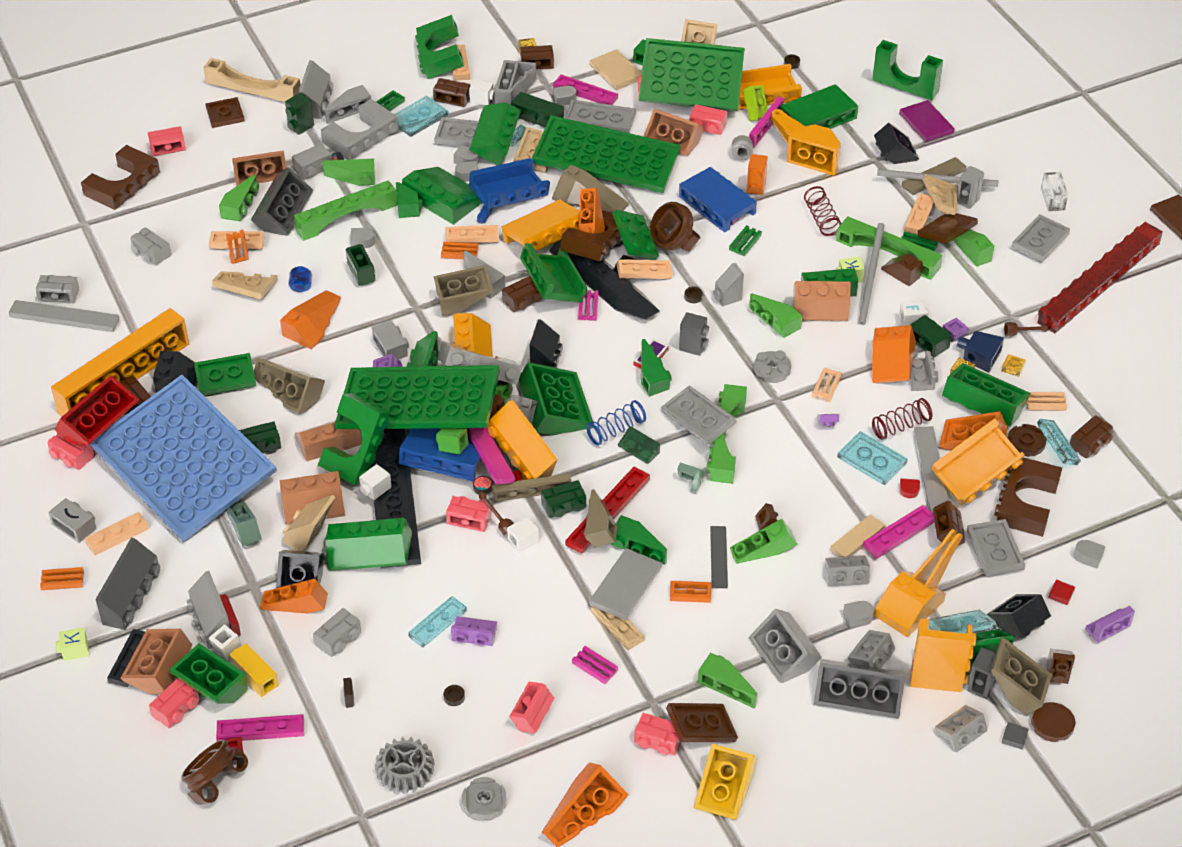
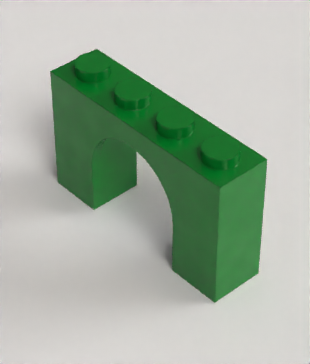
M452 14L416 28L417 35H415V39L418 43L416 47L421 63L419 67L422 74H426L428 79L464 66L463 56L457 44L442 50L433 51L440 43L459 36L458 27Z
M882 40L876 47L872 80L924 97L925 99L933 100L939 92L943 60L928 55L921 64L920 76H908L899 69L896 62L898 44Z
M354 393L342 394L336 412L351 419L359 426L362 433V444L359 451L353 456L335 446L325 447L320 456L318 466L329 472L338 471L340 478L353 485H359V477L367 472L375 461V454L382 442V434L388 425L390 412Z

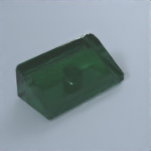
M632 426L627 429L618 443L620 448L647 464L660 453V444Z

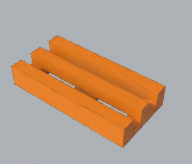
M243 229L239 230L240 233L235 231L233 235L226 234L231 264L249 260ZM238 238H241L243 257L240 255ZM232 240H234L237 256L236 259L234 258Z
M443 241L441 258L464 259L463 252L465 250L477 257L479 245L478 243Z
M83 567L48 569L41 572V590L83 587Z
M670 581V601L711 603V582Z

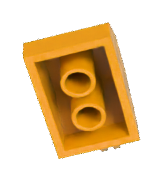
M773 110L771 121L788 144L787 162L835 176L839 166L841 143L833 131L815 124L804 126L782 110Z
M952 529L916 573L902 571L887 587L875 608L874 616L908 638L918 628L920 618L927 619L945 601L946 593L939 590L937 586L962 539V534H956L957 531ZM937 563L936 567L934 568V570H933V572L931 573V575H930V577L928 578V580H927V581L924 580V579L926 578V576L929 574V572L932 570V568L935 566V564Z

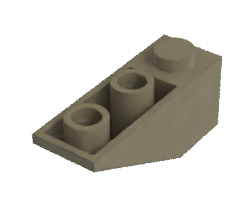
M592 489L584 536L595 548L616 542L618 526L602 498Z

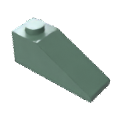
M244 500L238 501L226 509L242 546H251L256 544L257 541L262 540L256 517Z

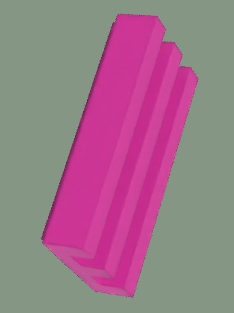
M588 290L582 303L579 302L578 320H597L598 291L595 290V293H591V290ZM584 298H587L586 316L583 315ZM591 298H594L593 316H590Z
M587 646L582 648V652L579 651L577 653V657L574 656L572 658L574 665L604 684L618 672V666ZM583 659V660L586 661L587 663L591 664V666H589L588 664H586L585 662H583V661H581V660Z

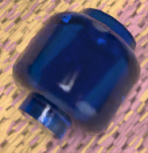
M304 266L292 268L289 272V287L296 292L308 291L311 288V271Z

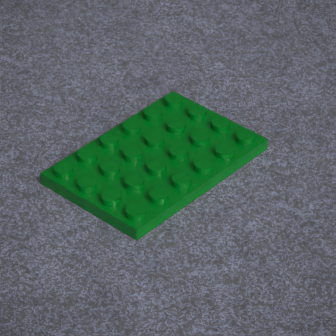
M646 38L639 101L694 107L696 104L719 110L738 112L745 48Z

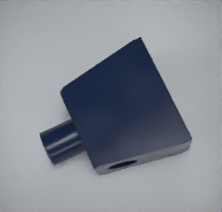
M975 331L970 340L960 336L956 347L965 350L964 361L989 373L1002 351L1004 337Z

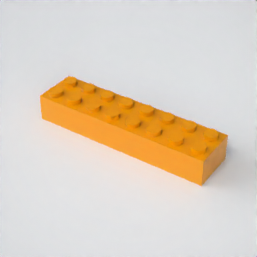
M169 308L51 386L57 412L61 416L66 414L110 375L119 382L125 381L126 378L132 375L138 380L156 368L160 351H181L190 345L185 319Z

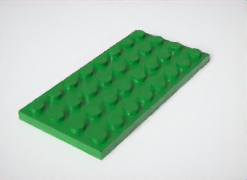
M551 115L532 156V160L535 164L566 170L570 165L585 170L595 178L664 193L681 145Z
M499 365L350 368L343 394L354 393L389 411V422L385 429L488 428L500 368ZM338 413L335 422L336 429H360L354 421Z

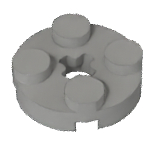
M781 350L759 352L754 361V373L758 378L762 377L768 383L782 382L791 373V361L786 356V353Z
M481 777L471 781L470 785L467 788L465 787L462 792V805L468 817L479 820L500 817L506 806V791L502 784L500 786L495 782V779L489 777ZM486 795L489 800L482 802L479 799Z

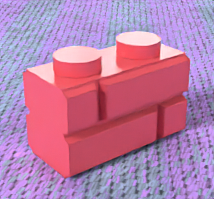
M695 104L689 121L704 126V131L721 135L727 123V111Z
M181 126L147 132L152 156L186 150Z
M58 433L48 440L49 454L54 459L59 458L63 460L64 464L68 467L80 470L94 458L91 445L84 446L68 443Z
M452 496L450 505L446 510L447 524L483 532L486 531L492 516L491 509L483 500H471L465 496Z
M177 678L149 704L151 715L170 728L174 723H179L189 709L197 706L200 700L197 690Z
M529 681L509 717L515 723L518 730L536 733L555 698L545 684Z
M644 712L642 713L634 732V743H637L642 748L650 747L656 749L663 755L671 754L675 756L681 742L672 722Z

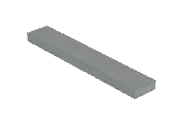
M15 300L8 312L9 317L110 332H114L119 322V315L20 300Z
M914 427V436L929 511L933 513L935 506L949 501L946 487L931 470L933 464L940 459L934 427Z

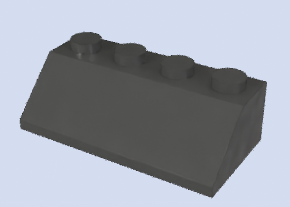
M287 167L275 176L251 221L264 232L289 235L295 224L294 215L301 213L313 189Z
M130 538L95 599L102 625L126 630L128 624L132 623L137 608L141 607L146 592L150 591L152 581L160 572L157 555L135 538Z
M821 659L814 704L899 719L906 673Z

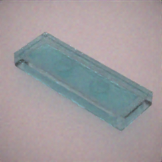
M1040 418L1037 425L1062 463L1078 465L1081 462L1080 458L1056 422Z
M451 596L408 632V637L424 648L456 620V616H462L467 611V606Z

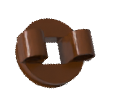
M673 201L667 202L659 207L652 217L650 223L651 237L654 243L661 248L676 250L681 247L683 250L690 252L701 238L697 232L692 230V213L683 204ZM665 229H668V230H670V231H672V232H671L670 234H668V233L665 231Z
M219 740L210 745L185 768L181 775V781L185 782L190 790L188 796L199 805L214 802L218 798L219 790L211 779L222 770L228 774L244 771L248 766V758L240 748L234 749V747H230L227 740ZM233 758L237 761L236 768L232 764ZM203 789H206L208 793L206 799L203 797L202 794Z

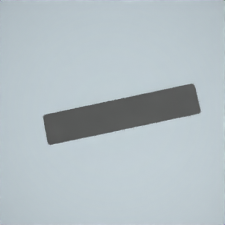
M710 526L712 588H728L726 526Z

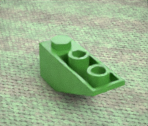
M252 175L223 196L219 204L221 219L241 222L243 216L247 214L249 205L253 202L255 193L259 191L256 175Z
M753 293L750 294L749 308L760 316L764 322L768 323L775 332L785 338L801 329L802 315L791 305Z
M780 519L736 543L730 549L735 562L738 564L780 555L798 544L792 530L783 519Z

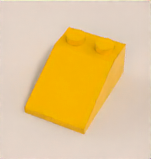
M712 744L694 808L737 820L751 784L758 759L752 754Z

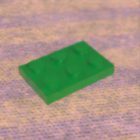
M616 209L612 215L627 253L633 256L656 260L659 254L644 216Z
M250 353L194 362L199 392L203 395L256 386Z

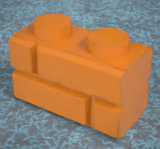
M751 154L748 164L747 193L763 195L766 185L768 156Z

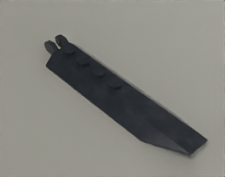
M561 240L554 242L549 250L552 255L556 256L558 254ZM567 252L585 284L594 292L597 290L598 295L614 310L644 320L660 312L646 295L628 279L619 278L618 271L606 260L597 261Z

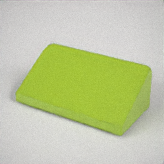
M763 85L747 87L743 89L749 120H760L768 110Z

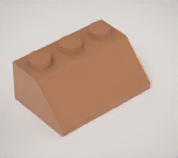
M654 108L644 137L681 145L679 153L689 156L698 145L705 127Z
M284 150L232 158L236 186L252 175H256L258 183L273 181L277 174L286 169Z
M795 281L793 287V308L802 315V320L848 321L850 282Z
M335 420L296 432L295 437L308 462L320 458L325 447L335 446L343 451L361 445L360 429H336Z
M338 471L279 480L286 525L294 522L293 516L298 509L302 510L306 504L331 495L335 496V500L326 519L345 516Z
M181 628L147 629L121 676L122 681L148 694H161L176 678V676L169 672V669L190 651L192 643Z

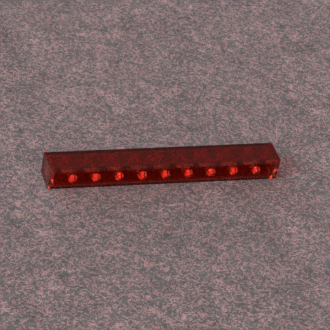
M1147 222L1137 226L1130 235L1124 237L1123 241L1115 244L1110 252H1106L1099 261L1093 263L1091 268L1086 269L1078 279L1075 278L1067 288H1063L1059 295L1052 297L1046 306H1042L1038 311L1037 323L1041 326L1048 325V330L1056 334L1160 245L1163 231Z

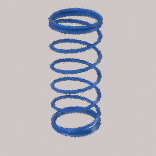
M633 400L631 404H625L623 409L617 408L614 413L609 412L606 418L600 417L597 422L592 421L588 423L586 430L590 440L597 446L601 445L603 440L608 441L605 430L599 424L600 419L606 420L608 431L613 437H616V430L607 419L610 414L614 415L618 429L622 433L625 432L622 421L616 415L618 410L623 411L628 427L633 428L632 419L624 411L625 406H630L632 415L637 423L645 422L646 412L641 403ZM633 403H636L643 414V420L641 419V416L638 413V411L634 408ZM625 414L630 419L632 427L628 424ZM616 418L620 421L623 431L620 429ZM608 423L613 428L615 435L610 431ZM590 426L595 429L599 437V443L593 438ZM600 428L603 430L606 440L602 436Z

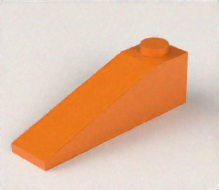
M325 290L292 308L280 320L282 336L312 350L323 339L325 329L329 326L330 319L335 313L341 297Z
M589 762L574 779L542 833L556 847H560L579 835L588 826H593L599 819L615 812L629 794L601 765Z

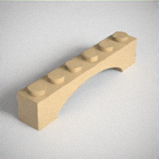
M210 58L203 67L206 83L284 102L297 95L301 86L300 78L284 75L282 79L278 80L257 79L242 74L228 66L226 61Z

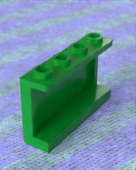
M834 84L782 104L780 110L804 126L815 124L832 129L857 119L858 105Z
M525 243L520 259L542 298L582 303L584 296L587 294V286L567 252L559 249L556 256L538 254L531 243Z

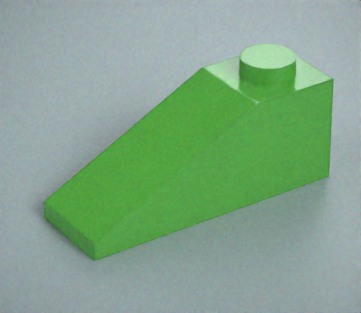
M374 158L322 161L323 172L326 177L358 186L375 185Z
M969 229L953 240L976 267L992 261L994 245L984 234Z
M710 652L698 670V683L755 709L758 693L729 660Z

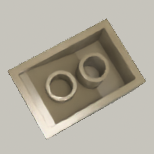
M487 265L433 276L442 316L460 313L494 292Z
M1002 638L991 672L1009 703L1024 715H1028L1043 706L1052 674L1008 640Z

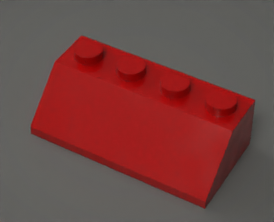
M110 375L59 419L55 431L68 443L89 446L135 406L139 399Z

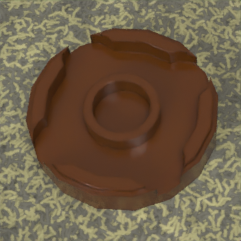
M1030 424L1014 426L1008 434V440L1019 453L1023 452L1026 457L1041 454L1045 449L1047 438L1040 428Z
M1048 702L1034 711L1031 723L1038 736L1044 740L1058 742V740L1068 739L1073 734L1076 721L1070 709L1062 704Z

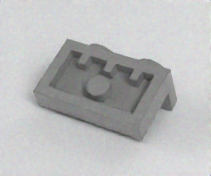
M926 351L925 358L913 359L909 380L912 391L934 390L935 382H938V371L934 370L935 359L931 357L930 351Z
M865 555L825 558L829 586L869 584L870 565Z
M868 630L848 656L850 664L881 669L895 651L890 633Z
M967 705L934 726L936 734L950 740L952 748L956 752L987 732L984 714Z

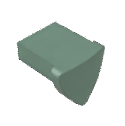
M680 462L677 468L679 477L693 481L691 491L697 493L704 479L703 470Z

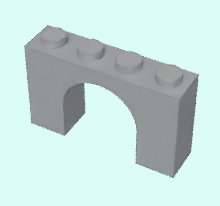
M370 99L359 106L360 120L371 126L369 129L362 132H350L332 122L321 129L322 143L335 152H340L345 159H352L398 131V116Z
M442 341L437 357L439 361L447 366L499 365L500 373L498 380L515 385L518 384L522 366L513 360L495 356V358L488 357L446 341Z

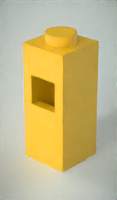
M247 643L234 649L229 654L231 664L246 673L247 683L261 697L279 686L277 673Z

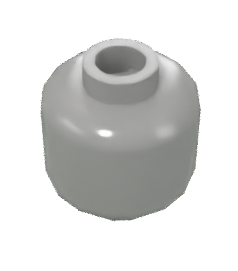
M739 135L732 140L731 151L733 156L738 160L750 158L753 153V143L748 136Z

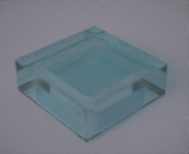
M522 124L514 131L510 144L511 147L520 141L524 135L526 127Z

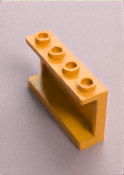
M791 64L742 71L738 110L747 109L743 89L750 86L763 85L767 106L772 105L778 96L784 98V103L801 98L802 87L800 84L795 83L791 75Z
M559 199L501 226L504 241L508 244L517 241L523 247L525 243H531L537 251L561 240L562 234L568 227L579 230L580 211Z
M995 418L935 462L931 468L960 505H963L965 502L970 504L977 498L976 494L980 491L986 492L993 486L992 482L996 479L998 481L1002 480L1008 475V470L1011 468L1015 470L1023 464L1022 460L1025 454L1023 452L1019 453L998 428L1000 424Z
M920 618L911 665L910 687L961 692L963 684H967L970 659L973 657V646H975L976 633H972V625L968 624L966 634L928 630L929 619Z

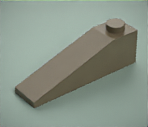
M570 165L561 174L552 196V200L557 201L560 199L570 206H573V204L580 205V189L597 188L603 211L611 213L616 209L624 211L629 206V202L595 177L573 165Z
M257 358L254 368L255 378L265 388H268L273 393V396L283 403L282 405L286 409L302 414L320 399L325 380L262 358Z

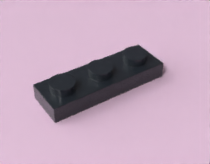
M137 629L131 631L107 677L108 683L124 687L129 686L128 683L122 681L121 676L145 631Z

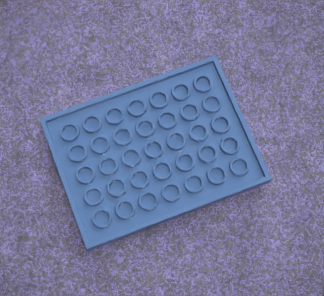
M180 375L118 420L90 444L97 454L182 542L186 541L277 471L276 466L183 375Z

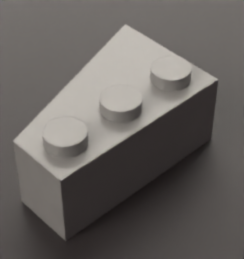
M504 60L494 90L495 104L508 103L511 105L513 99L520 92L524 93L536 80V63Z

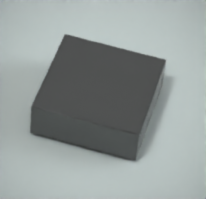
M1008 722L1002 743L1023 750L1029 728Z

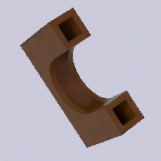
M125 145L115 154L119 168L132 174L125 179L111 181L91 173L81 182L83 195L116 210L160 173L157 158Z
M602 210L605 232L588 233L568 227L562 234L560 250L601 261L604 256L608 255L609 250L614 248L616 242L621 239L612 215L613 213Z
M1023 458L1022 465L1015 470L1013 468L1008 470L1007 473L1010 474V477H1005L1003 487L1006 489L1005 491L1001 490L999 496L1001 505H996L994 516H997V520L1006 519L1011 529L1043 537L1050 510L1023 502L1016 495V492L1032 488L1056 494L1063 467Z

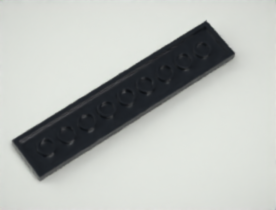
M384 429L382 442L377 448L376 458L371 468L377 464L388 472L391 478V488L374 500L376 520L405 518L412 531L407 565L399 566L421 564L410 466L399 464L400 447L406 439L405 429ZM386 566V567H381V569H382V568H390V567H399V566Z

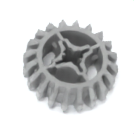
M403 736L401 741L393 739V744L386 742L385 748H380L379 755H376L375 764L377 778L381 780L383 786L388 785L389 790L396 788L398 793L401 789H404L406 793L411 788L416 791L418 785L424 787L425 781H430V775L433 774L435 765L432 751L428 750L427 744H422L420 739L414 742L412 737L409 740H405ZM393 760L392 767L388 768V765ZM421 761L422 764L416 769L417 763Z

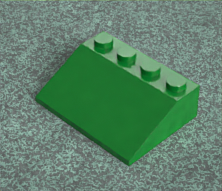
M440 167L414 170L402 179V184L418 192V199H422V206L453 225L482 204L468 183Z
M529 362L526 364L520 374L519 383L524 398L537 401L532 425L537 433L555 435L586 430L587 424L592 422L593 419L577 372Z

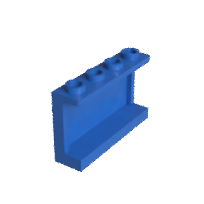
M528 158L470 171L469 187L485 207L491 209L547 196L549 194L550 181H541L533 171L534 161Z
M711 166L679 184V197L724 233L730 230V222L747 212L752 216L756 214L757 201Z
M411 429L400 447L399 464L474 481L476 478V468L481 461V457L469 436V445L461 454L439 451L436 435L441 429Z

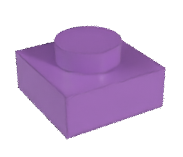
M954 318L942 326L943 329L952 335L951 338L954 341L960 336L962 337L967 334L969 330L958 318Z
M817 414L818 422L823 423V426H834V422H839V414Z

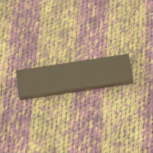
M954 157L922 173L955 176L964 172L967 166ZM906 179L902 181V187L911 195L927 189L923 180Z
M563 474L515 481L514 483L492 485L493 501L498 502L540 496L542 490L570 483L571 475Z

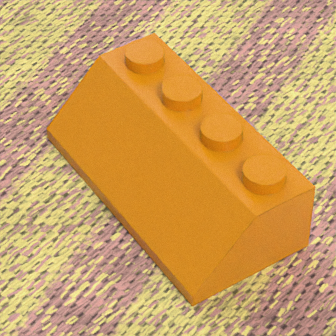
M473 313L453 314L455 344L469 351L493 358L491 325Z
M510 400L490 419L488 425L489 434L497 440L500 449L509 456L512 465L521 472L523 480L551 476L558 459L515 402Z

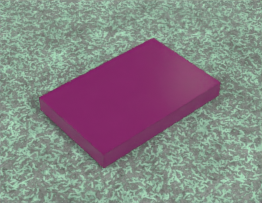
M929 100L899 110V114L925 142L954 133L955 128Z

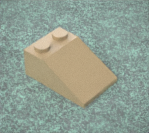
M685 19L681 41L714 45L718 24Z
M331 495L306 504L302 510L298 509L293 516L294 522L292 524L288 523L282 532L285 534L282 542L295 551H305L322 528L335 500V496Z

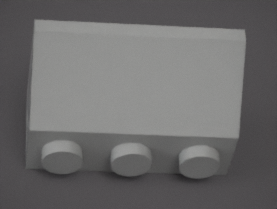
M309 60L299 93L301 92L311 99L313 118L322 119L327 102L330 101V91H333L334 84L331 82L329 73L313 60Z
M206 571L188 590L190 599L186 601L189 611H194L195 615H192L195 626H200L201 630L198 633L201 642L206 641L208 649H211L213 647L209 637L224 624L228 628L230 626L227 613L210 571Z
M775 608L749 636L753 645L781 683L809 672L822 658L792 615L783 610Z

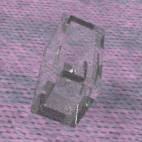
M1061 172L1044 173L1041 191L1047 210H1065L1069 194Z

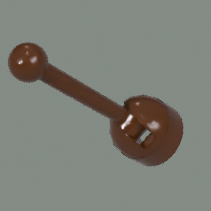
M1005 322L1004 334L1006 337L1015 336L1019 331L1042 330L1046 332L1049 329L1046 324L1038 327H1018L1015 322Z
M481 492L479 499L483 500L500 521L498 528L504 536L508 533L507 527L513 525L514 522L507 518L503 519L486 498V493Z

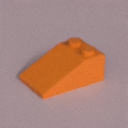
M911 325L875 328L872 356L873 383L910 380L916 344Z
M1000 411L946 419L939 446L942 449L953 450L994 418L1000 424L998 428L1005 436L1008 428Z

